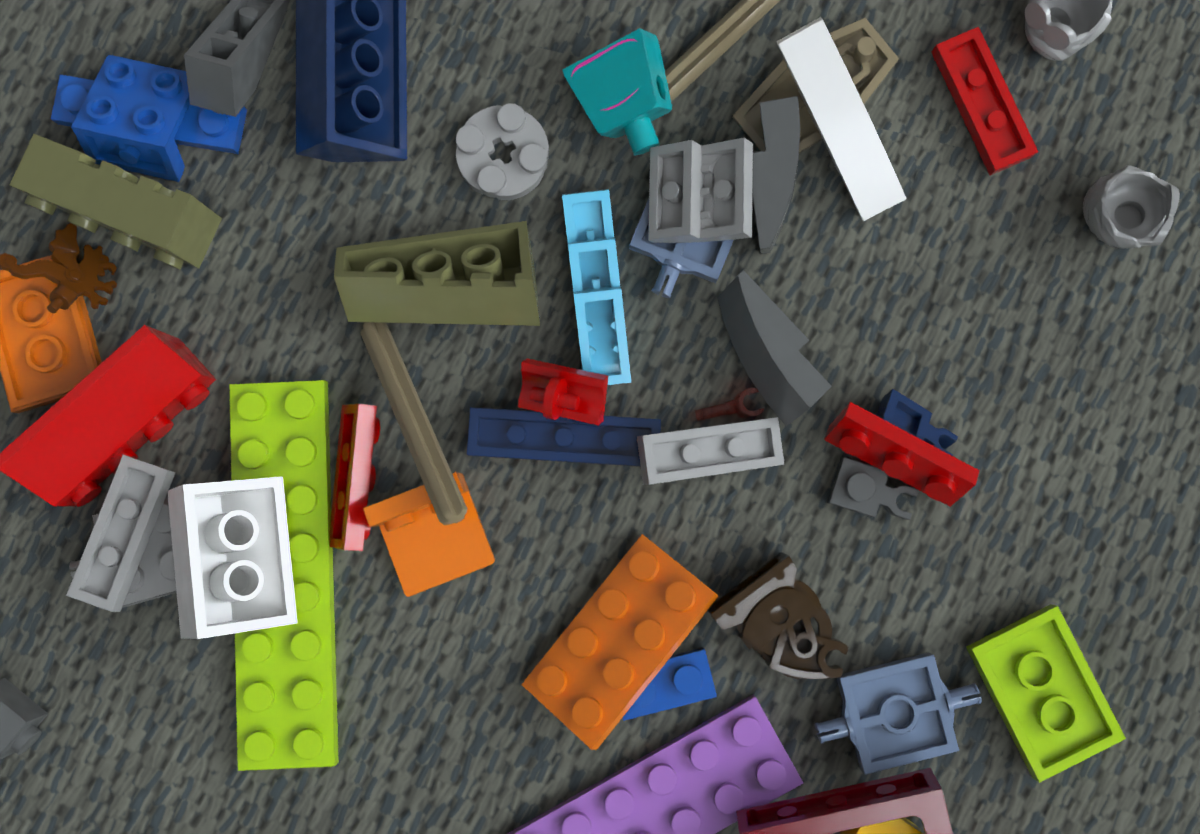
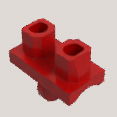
M528 358L522 362V388L518 399L519 408L541 412L545 418L551 420L563 417L598 426L604 421L608 375Z

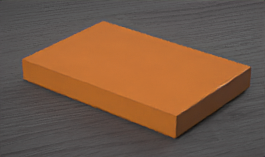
M50 255V256L43 257V258H40V259H36V260H33V261H30V262H26V263L20 264V266H22V265H28V264H30V263H32V262L39 261V260H50V261H52L51 255ZM0 270V373L11 412L21 413L59 401L99 366L102 361L83 295L79 296L68 309H59L56 313H51L47 309V306L51 303L49 296L58 284L45 277L21 279L13 276L9 271Z

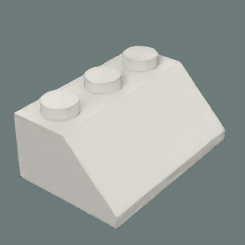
M283 477L186 484L167 490L181 639H201L297 624Z

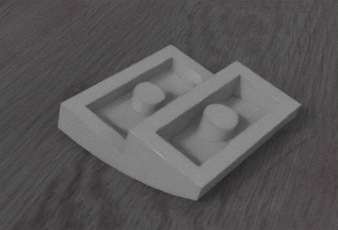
M744 137L707 145H700L693 140L651 147L648 240L654 243H690L752 238L753 143Z

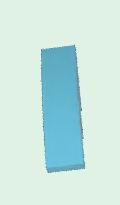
M609 189L562 194L582 370L608 375V385L631 383L622 290L620 287Z

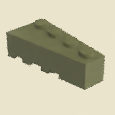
M33 134L10 183V186L27 195L24 201L25 204L52 216L56 208L70 213L67 222L94 234L99 226L112 231L111 241L138 252L141 244L156 250L153 256L154 259L178 270H181L183 263L198 269L200 268L222 220L220 216L191 194L178 189L174 192L163 187L159 182L142 175L139 179L122 168L103 160L100 165L95 164V159L78 150Z
M527 221L336 248L334 279L348 322L540 326L535 268Z

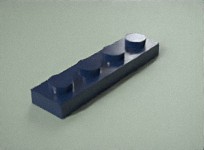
M470 407L467 455L641 467L637 436L660 433L661 419L604 416V421L598 426L563 417L551 420L545 418L543 413L535 411Z

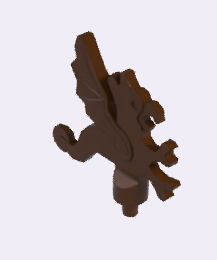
M71 223L67 224L65 229L55 230L54 240L49 243L48 247L52 252V261L39 260L20 266L17 265V259L13 255L7 253L0 254V268L9 271L13 276L21 279L45 277L58 284L49 296L51 303L47 306V309L51 313H56L59 309H68L82 295L89 298L93 309H98L99 304L107 305L108 299L99 296L95 291H105L111 295L113 294V288L117 286V282L113 280L106 283L98 280V276H105L104 270H109L111 275H115L117 270L115 264L110 263L109 258L103 255V247L98 246L93 250L89 244L85 245L83 248V260L79 264L77 263V258L80 255V249L76 240L77 226Z

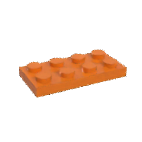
M642 534L521 685L591 750H597L719 596Z

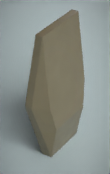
M863 18L831 32L830 35L865 105L896 65L899 58L869 21ZM784 59L732 116L758 150L765 151L759 103L798 96L800 115L799 154L823 140Z

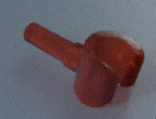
M748 388L739 392L731 401L695 410L697 422L724 415L736 414L741 418H751L761 414L764 408L749 411L743 404L744 397L759 393L758 389Z

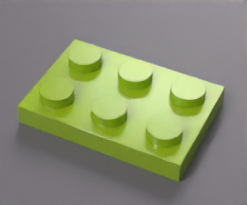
M1050 604L966 646L1029 773L1039 783L1126 739L1058 606Z

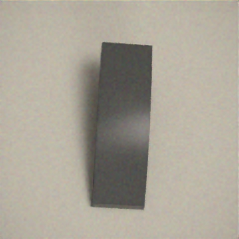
M798 96L759 103L765 151L753 152L752 195L761 254L771 253L783 228L793 197L798 171L800 143Z
M743 270L717 297L723 321L733 347L749 378L770 408L788 426L810 409L832 386L799 352L809 339Z

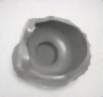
M1029 0L1025 8L1026 37L1034 51L1042 57L1053 61H1064L1094 41L1106 29L1112 19L1110 14L1113 0Z
M1127 165L1116 172L1100 177L1090 186L1083 202L1084 218L1090 231L1108 246L1121 249L1157 246L1163 242L1171 229L1180 199V192L1177 187L1157 178L1154 173Z

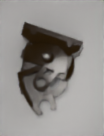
M780 552L715 601L708 609L709 614L723 630L735 626L740 632L738 636L748 649L753 648L761 655L769 668L781 672L784 676L798 680L800 678L830 679L842 676L843 669L839 665H827L825 657L831 650H839L842 654L847 655L849 647L840 640L831 638L832 624L828 614L821 607L815 592L808 585L795 578L797 568L789 555ZM812 617L817 622L818 634L814 633L810 621Z

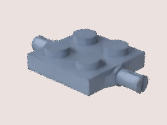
M648 199L629 249L653 258L662 266L651 291L659 295L665 279H668L662 297L671 298V293L679 273L693 274L716 284L734 240L690 243L651 242L648 240Z
M928 652L842 674L841 677L837 678L843 701L842 717L820 723L817 722L815 723V729L818 732L817 737L820 744L848 736L855 747L860 770L866 775L959 751L953 728L954 709L981 704L982 699L981 696L977 695L980 691L975 683L948 690L940 679L934 655Z

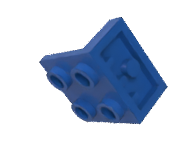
M113 55L107 56L71 126L84 153L95 159V164L100 165L103 160L126 171L179 182L185 165L174 137L190 105L186 71Z

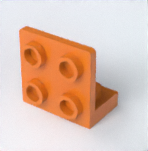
M452 473L467 506V513L464 519L458 523L443 525L439 522L424 485L363 508L369 526L380 527L402 589L407 597L477 571L495 562L494 554L462 473Z

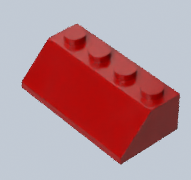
M144 325L0 452V471L54 507L84 506L100 494L102 488L99 484L111 473H116L123 455L137 459L138 455L135 452L148 440L155 442L173 428L174 423L171 420L184 408L186 410L195 408L208 397L210 391L207 388L216 379L179 338Z

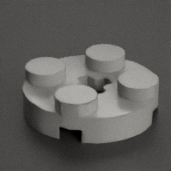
M508 103L503 106H491L480 110L470 117L456 134L457 164L464 180L474 191L488 197L497 198L498 200H514L530 193L542 180L549 159L547 136L541 124L517 104ZM502 142L505 146L512 144L515 147L510 153L512 161L504 164L500 158L492 160L490 155L495 152V144Z

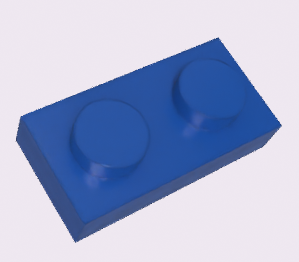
M700 648L672 655L623 716V721L717 697L705 649Z

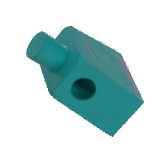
M639 28L562 69L564 77L596 131L601 136L618 138L626 134L635 156L647 153L651 147L660 145L651 121L668 114L672 110V103L660 45L655 34Z

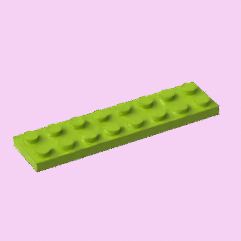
M317 380L229 384L231 481L283 477L298 622L297 624L235 633L238 771L333 767L339 763L333 548L330 547L332 509L328 382Z

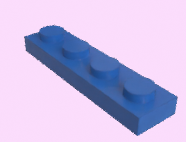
M60 75L51 120L58 125L71 127L95 80ZM189 105L174 137L175 142L179 145L239 154L247 109L243 107L238 115L234 117Z

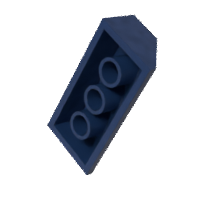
M296 0V154L330 162L407 160L406 0Z

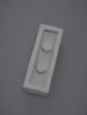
M778 417L637 436L643 485L785 465Z
M126 455L122 456L66 596L110 612H121L166 498L167 490H169L176 472Z

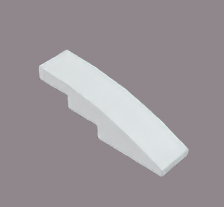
M819 17L776 41L808 112L820 132L832 161L841 175L861 219L865 221L906 200L887 153L823 19Z

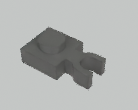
M843 457L840 458L827 503L869 517H876L879 505H881L891 515L910 520L912 513L901 511L896 505V499L901 493L917 497L919 490L908 486H895L893 488L885 486L888 475L884 471Z

